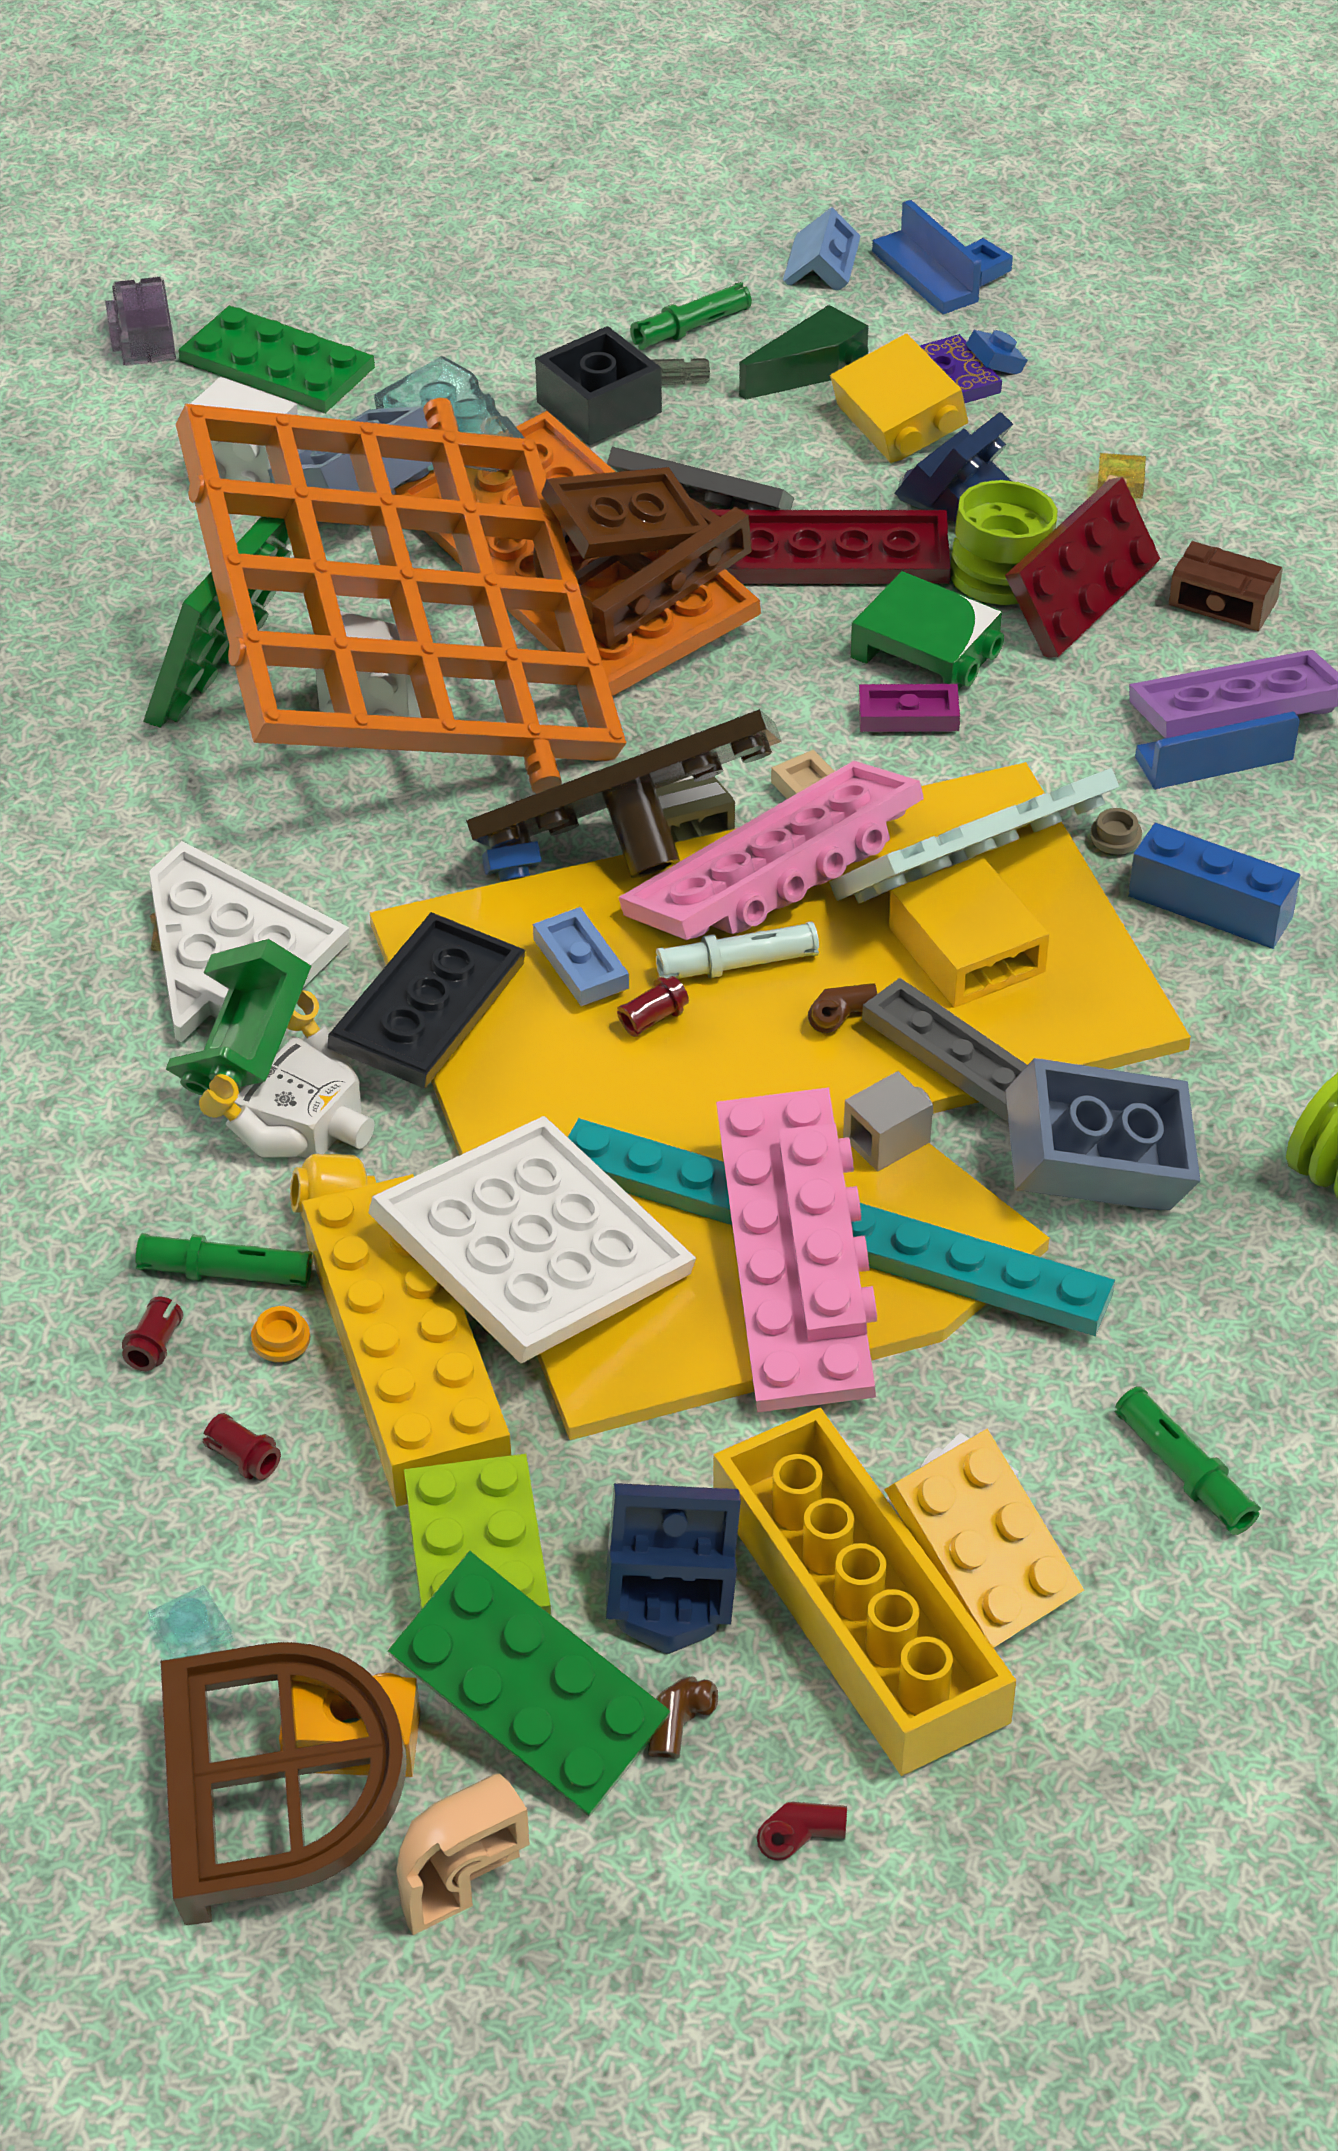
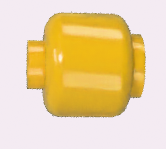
M312 1154L305 1159L302 1167H296L293 1170L290 1186L292 1211L300 1213L304 1221L302 1201L376 1183L375 1176L366 1174L365 1166L357 1156Z

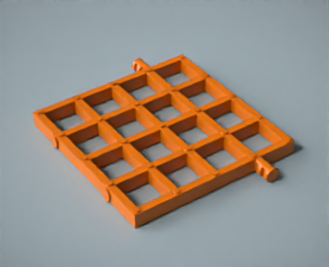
M435 398L424 405L423 413L428 422V428L185 404L175 425L190 482L189 500L195 503L230 645L228 659L230 665L235 666L253 743L524 757V765L527 775H529L530 786L536 794L562 784L555 758L595 761L616 759L626 745L625 736L560 522L541 494L546 476L534 439L459 432L451 401L446 398ZM211 441L265 446L275 484L220 479ZM297 449L350 454L359 491L307 487ZM382 457L432 462L442 499L392 494ZM465 466L512 470L522 506L475 502ZM229 514L283 518L294 558L239 554ZM316 521L369 526L380 565L327 561ZM402 529L452 533L463 572L412 568ZM485 536L533 540L544 578L497 575ZM248 589L303 593L314 634L258 631ZM336 595L389 599L400 640L347 637ZM422 602L473 606L484 646L433 643ZM506 608L554 612L566 652L518 649ZM267 666L323 669L334 713L278 710ZM356 671L410 675L421 718L367 715ZM443 677L494 680L506 723L455 720ZM527 682L576 685L588 727L540 725Z

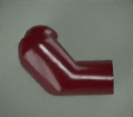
M786 1802L761 1825L757 1833V1845L761 1853L768 1859L779 1861L792 1856L812 1837L845 1839L847 1806Z

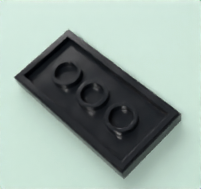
M430 912L328 1034L327 1048L425 1089L522 967L525 950Z

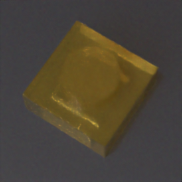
M1100 453L1097 490L1106 482L1109 475L1124 477L1127 479V486L1132 497L1143 499L1146 456Z

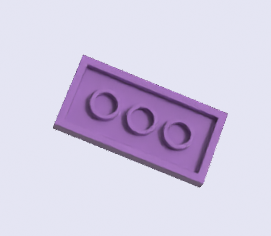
M1307 650L1129 684V702L1164 738H1170L1292 711L1297 715L1308 712L1312 714L1330 713L1335 707H1338V672L1314 650Z

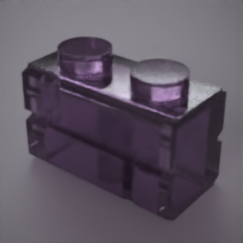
M159 276L142 278L139 283H136L134 279L114 282L112 286L114 300H105L112 352H122L123 365L125 366L175 360L174 338L164 280Z

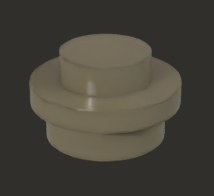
M1109 808L1102 811L1093 822L1090 838L1092 843L1104 852L1125 854L1135 850L1140 845L1142 828L1138 823L1137 817L1129 810Z

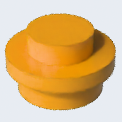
M271 1307L262 1312L253 1325L251 1331L252 1346L260 1357L268 1361L286 1362L302 1355L309 1346L310 1329L308 1323L296 1310L290 1307Z

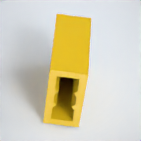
M907 333L830 375L838 407L890 463L903 460L969 423L962 389Z
M982 855L891 890L889 929L954 1008L1046 972L1050 933Z

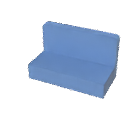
M831 207L796 234L783 281L787 285H793L811 270H814L833 290L842 289L849 283L861 235Z

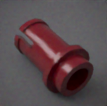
M670 976L667 979L658 977L654 980V987L617 1008L619 1010L617 1011L618 1018L631 1036L637 1037L641 1035L644 1030L669 1015L677 1017L683 1013V1007L689 1003V997L683 984L676 977Z
M162 1296L152 1298L136 1329L125 1334L121 1342L123 1349L122 1357L130 1367L139 1371H150L155 1366L158 1367L163 1364L167 1356V1348L165 1346L184 1317L183 1310L178 1304L173 1307L167 1318L163 1317L172 1301L171 1299Z
M220 1413L215 1416L204 1430L203 1434L207 1436L203 1438L204 1446L216 1451L236 1464L239 1473L246 1479L251 1480L253 1477H256L259 1480H264L275 1471L280 1462L281 1452L276 1447L274 1438L266 1434L256 1435L233 1420L226 1413Z

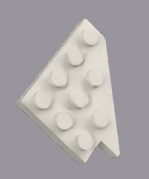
M183 841L149 871L175 1039L183 1042L209 1015L217 1018L229 990L203 973L211 954L270 939L312 966L304 984L305 987L350 942L349 927Z

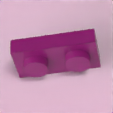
M859 684L860 732L959 731L960 707L958 684Z

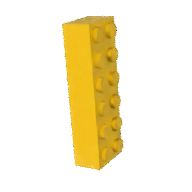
M413 1174L302 1201L307 1245L309 1251L313 1253V1263L396 1507L407 1504L404 1469L511 1455L510 1433L462 1305L368 1213L373 1196L413 1178Z
M821 1407L713 1454V1488L739 1489L741 1504L738 1536L901 1776L1012 1723L1017 1680Z

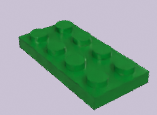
M230 305L178 349L180 362L323 413H327L375 368L374 355Z
M470 1550L388 1649V1653L392 1658L589 1817L671 1715V1711Z

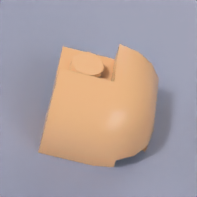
M500 1773L493 1774L433 1803L412 1820L400 1846L396 1870L400 1903L407 1926L412 1935L472 1907L471 1880L520 1857L519 1850L530 1845L527 1808L510 1782Z

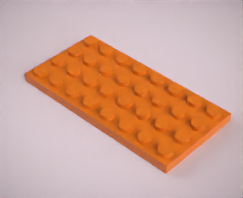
M548 411L498 435L534 439L546 479L615 472ZM465 466L475 502L522 506L512 470ZM434 469L429 471L426 476L395 489V495L442 499ZM425 531L461 566L452 533ZM485 536L497 575L536 578L533 563L535 547L533 540ZM571 539L566 543L575 573L597 559H583ZM671 549L641 552V554L651 561H655ZM617 561L579 586L581 594L593 602L634 575L635 572ZM724 569L717 576L700 585L696 590L675 602L674 605L665 609L662 613L628 634L610 648L595 639L612 696L761 615L760 600ZM506 608L549 651L566 652L554 612Z

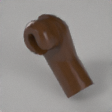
M694 1676L683 1677L656 1697L660 1703L671 1711V1715L649 1742L648 1754L651 1757L680 1758L683 1725L693 1719L696 1713L710 1715L717 1708L718 1690L716 1685L708 1679L697 1681Z

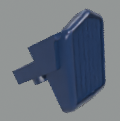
M1000 411L972 434L963 428L920 461L914 468L907 470L900 479L898 489L894 494L897 495L900 501L921 510H947V520L956 523L960 496L968 488L987 481H1012L992 461L1006 447L1007 444L1002 438L1013 426V423Z
M614 1483L606 1563V1619H615L616 1624L623 1633L665 1654L673 1653L712 1636L719 1628V1624L731 1625L737 1574L735 1552L741 1504L739 1489Z

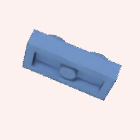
M581 907L533 924L534 941L580 1006L629 989L628 971Z

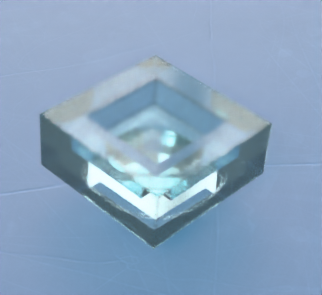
M204 1585L147 1612L152 1629L171 1659L211 1653L234 1641L231 1627Z

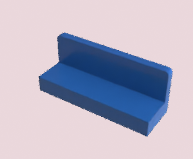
M912 200L903 202L901 230L873 239L872 252L942 315L979 302L981 260Z
M1292 711L1137 745L1135 758L1154 790L1290 761L1294 759L1300 719Z

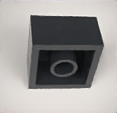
M609 326L535 357L537 403L588 445L662 412L661 367Z

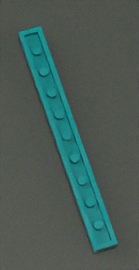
M578 1118L568 1138L626 1193L732 1225L723 1161ZM860 1203L861 1221L851 1222L853 1237L865 1236L870 1268L1096 1337L1113 1296L1115 1279Z

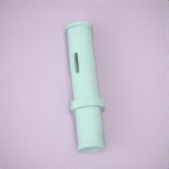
M812 921L802 925L758 931L756 933L716 939L715 935L703 936L699 943L665 949L657 948L656 964L659 977L666 979L670 976L680 979L707 974L711 979L721 977L722 972L725 970L768 964L810 955L817 956L819 954V938Z

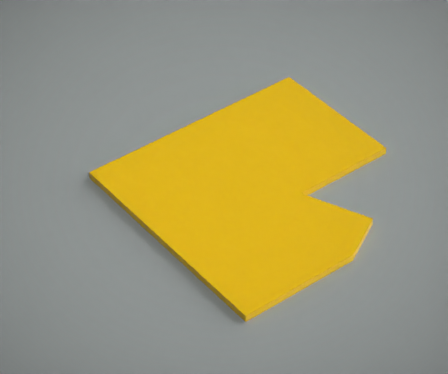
M1026 762L921 786L924 799L906 809L905 814L900 818L886 821L890 840L885 843L883 849L876 855H870L862 861L852 862L847 865L841 876L899 849L902 850L933 836L938 837V835L1013 805L1021 804L1045 793ZM1062 822L1035 833L1031 824L1016 829L1020 839L973 857L976 858L982 855L1050 933L1046 972L955 1008L889 929L891 890L859 904L855 895L837 901L829 883L834 879L821 885L812 886L807 889L805 896L801 900L792 902L786 907L770 911L761 924L752 926L748 930L731 934L710 926L704 935L688 940L624 916L619 897L666 869L650 875L631 878L623 854L369 912L370 924L386 965L430 912L525 950L522 967L431 1081L459 1155L545 1116L567 1137L578 1118L724 1162L716 1102L829 1087L834 1123H836L837 1136L840 1139L843 1138L845 1100L897 1071L914 1087H920L927 1093L933 1104V1114L979 1102L862 1020V1011L851 1013L836 1031L821 1033L815 1030L809 1023L808 1011L818 996L827 988L875 983L878 994L901 978L1027 1065L1034 1058L1114 1069L1186 1051L1190 1047L1191 1036ZM735 829L675 842L680 861ZM578 907L582 908L629 973V989L580 1006L533 939V924ZM811 921L814 923L819 938V954L817 956L810 955L768 964L725 970L722 972L721 977L711 979L707 974L680 978L678 980L683 984L689 997V1003L683 1007L684 1011L681 1015L677 1017L669 1015L644 1030L637 1037L631 1036L622 1026L617 1015V1011H619L617 1008L654 987V980L659 977L656 964L657 948L665 949L699 943L703 936L715 935L716 939L756 933L758 931L802 925ZM930 1143L878 1172L851 1146L854 1172L843 1173L845 1187L857 1186L860 1203L1041 1257L1048 1251L1050 1237ZM628 1194L694 1255L696 1260L691 1274L537 1355L569 1440L754 1392L732 1225ZM870 1267L869 1271L859 1272L861 1288L873 1286L876 1303L877 1322L867 1323L871 1361L943 1342L987 1304Z

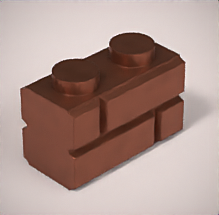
M1191 541L1184 552V556L1181 557L1174 568L1169 605L1259 632L1278 601L1283 568L1263 560H1257L1218 547H1211Z

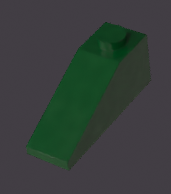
M827 305L739 361V396L747 400L831 381V374L869 353V325L831 305Z

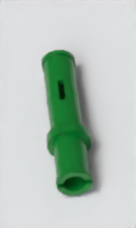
M737 282L733 286L705 295L686 304L665 306L661 309V313L633 322L630 326L631 338L634 344L638 345V348L641 350L669 338L679 340L686 336L687 331L712 323L741 310L749 309L752 304L751 293L747 286L743 287L744 283Z
M141 1233L137 1242L135 1263L137 1264V1270L144 1271L146 1269L186 1274L188 1280L200 1281L201 1276H211L308 1288L313 1270L312 1251L300 1252L207 1242L206 1236L193 1234L189 1240L151 1236Z
M1142 1386L1130 1389L1118 1400L1115 1406L1117 1409L1115 1414L1121 1420H1124L1184 1482V1492L1194 1502L1201 1500L1232 1535H1239L1245 1532L1256 1522L1260 1515L1258 1511L1261 1510V1507L1252 1501L1228 1477V1467L1219 1458H1210L1148 1395V1392Z

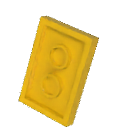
M988 1428L884 1489L905 1526L993 1648L1084 1591V1588Z

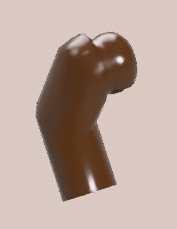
M875 983L824 989L808 1011L810 1025L821 1033L836 1031L851 1013L863 1011V1004L877 995Z

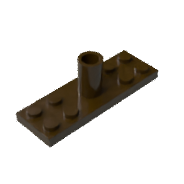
M759 709L468 819L466 823L472 840L494 849L531 842V836L549 830L551 836L568 832L579 826L578 818L607 808L631 878L650 875L680 862V857L656 789L693 776L694 781L709 779L724 771L722 764L740 757L742 763L762 759L772 753L770 746L782 741L775 722Z

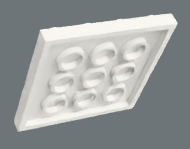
M545 1116L373 1196L368 1212L520 1364L691 1274L696 1260L694 1255Z

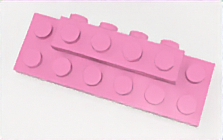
M852 761L620 896L619 901L623 914L626 917L685 940L704 935L710 926L731 934L743 932L752 926H757L765 920L767 913L786 907L792 902H797L805 896L807 889L812 886L824 884L831 879L841 876L846 866L852 862L862 861L870 855L878 854L883 849L885 843L890 840L886 821L900 818L905 814L906 809L924 799L920 781Z
M829 1087L716 1102L757 1413L875 1398V1382L867 1336V1323L877 1322L873 1286L861 1288L859 1272L869 1271V1261L865 1236L853 1237L851 1222L861 1221L857 1186L845 1187L843 1173L854 1172L849 1137L838 1139Z

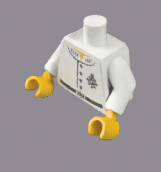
M303 990L297 1004L304 1011L305 1015L297 1013L294 1009L287 1029L302 1031L305 1038L302 1040L293 1036L276 1054L266 1081L248 1085L239 1093V1088L231 1077L218 1074L210 1082V1090L207 1089L199 1100L200 1110L204 1115L212 1118L224 1115L228 1119L226 1126L258 1156L263 1158L296 1156L308 1158L312 1154H324L337 1139L361 1149L369 1142L374 1131V1119L361 1114L360 1081L346 1056L327 1048L328 1034L330 1032L325 1025L319 1027L314 1020L319 1011V1002L315 995Z

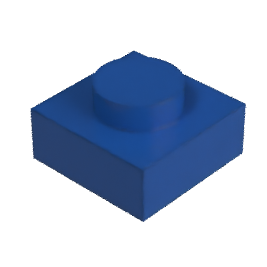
M981 238L966 246L981 260L980 286L1012 271L1013 256L985 238Z
M974 329L966 343V346L989 369L1018 374L1022 372L1028 361L1015 347L1017 344L1016 340L1000 330H994L991 334Z
M538 841L486 850L482 855L485 874H498L500 882L530 876L529 868L537 867L541 863Z

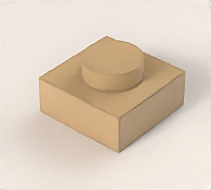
M813 749L771 767V783L788 799L835 771Z

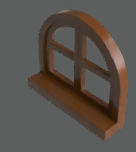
M690 498L708 525L655 561H651L641 553L598 557L577 571L575 575L579 586L617 561L635 572L634 575L593 602L582 595L594 638L610 648L628 634L662 613L665 609L674 605L675 602L696 590L700 585L717 576L719 572L729 568L751 553L749 515L734 507L719 517L702 504ZM560 523L565 542L567 543L570 537ZM534 547L533 563L536 578H544Z
M297 1642L259 1644L160 1661L173 1901L185 1925L212 1922L211 1905L282 1894L318 1884L350 1866L376 1842L390 1822L401 1798L406 1775V1747L403 1732L389 1696L380 1683L366 1669L343 1654L328 1648ZM278 1681L283 1751L211 1762L207 1691ZM292 1681L318 1685L340 1696L359 1715L369 1737L298 1748ZM370 1764L362 1794L348 1815L330 1832L305 1846L300 1775ZM285 1778L291 1851L218 1864L213 1789Z

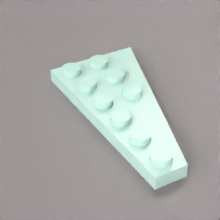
M1113 769L1104 770L1050 792V794L1047 792L1021 804L1013 805L938 835V837L933 836L902 850L899 849L830 881V886L837 901L855 895L858 904L908 882L916 881L943 868L951 867L978 854L1020 839L1016 831L1018 828L1031 824L1035 833L1062 822L1059 812L1074 807L1076 815H1080L1105 804L1102 794L1120 786Z

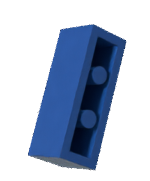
M1155 822L1133 854L1128 897L1274 949L1294 916L1301 874Z

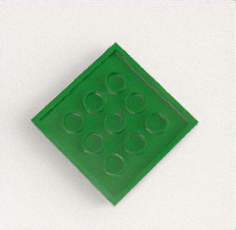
M260 517L236 543L239 554L287 558L291 556V551L286 549L287 545L290 544L283 518ZM212 572L205 577L182 604L143 720L147 724L161 728L169 718L178 723L192 705L193 698L190 697L192 692L196 689L203 694L218 675L219 669L216 668V665L220 661L227 665L230 664L228 659L230 645ZM248 589L258 631L262 628L269 615V612L264 610V607L269 604L277 591Z

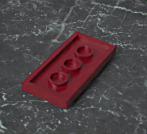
M1124 477L1108 479L1016 564L1005 577L1043 656L1054 658L1059 657L1161 558Z

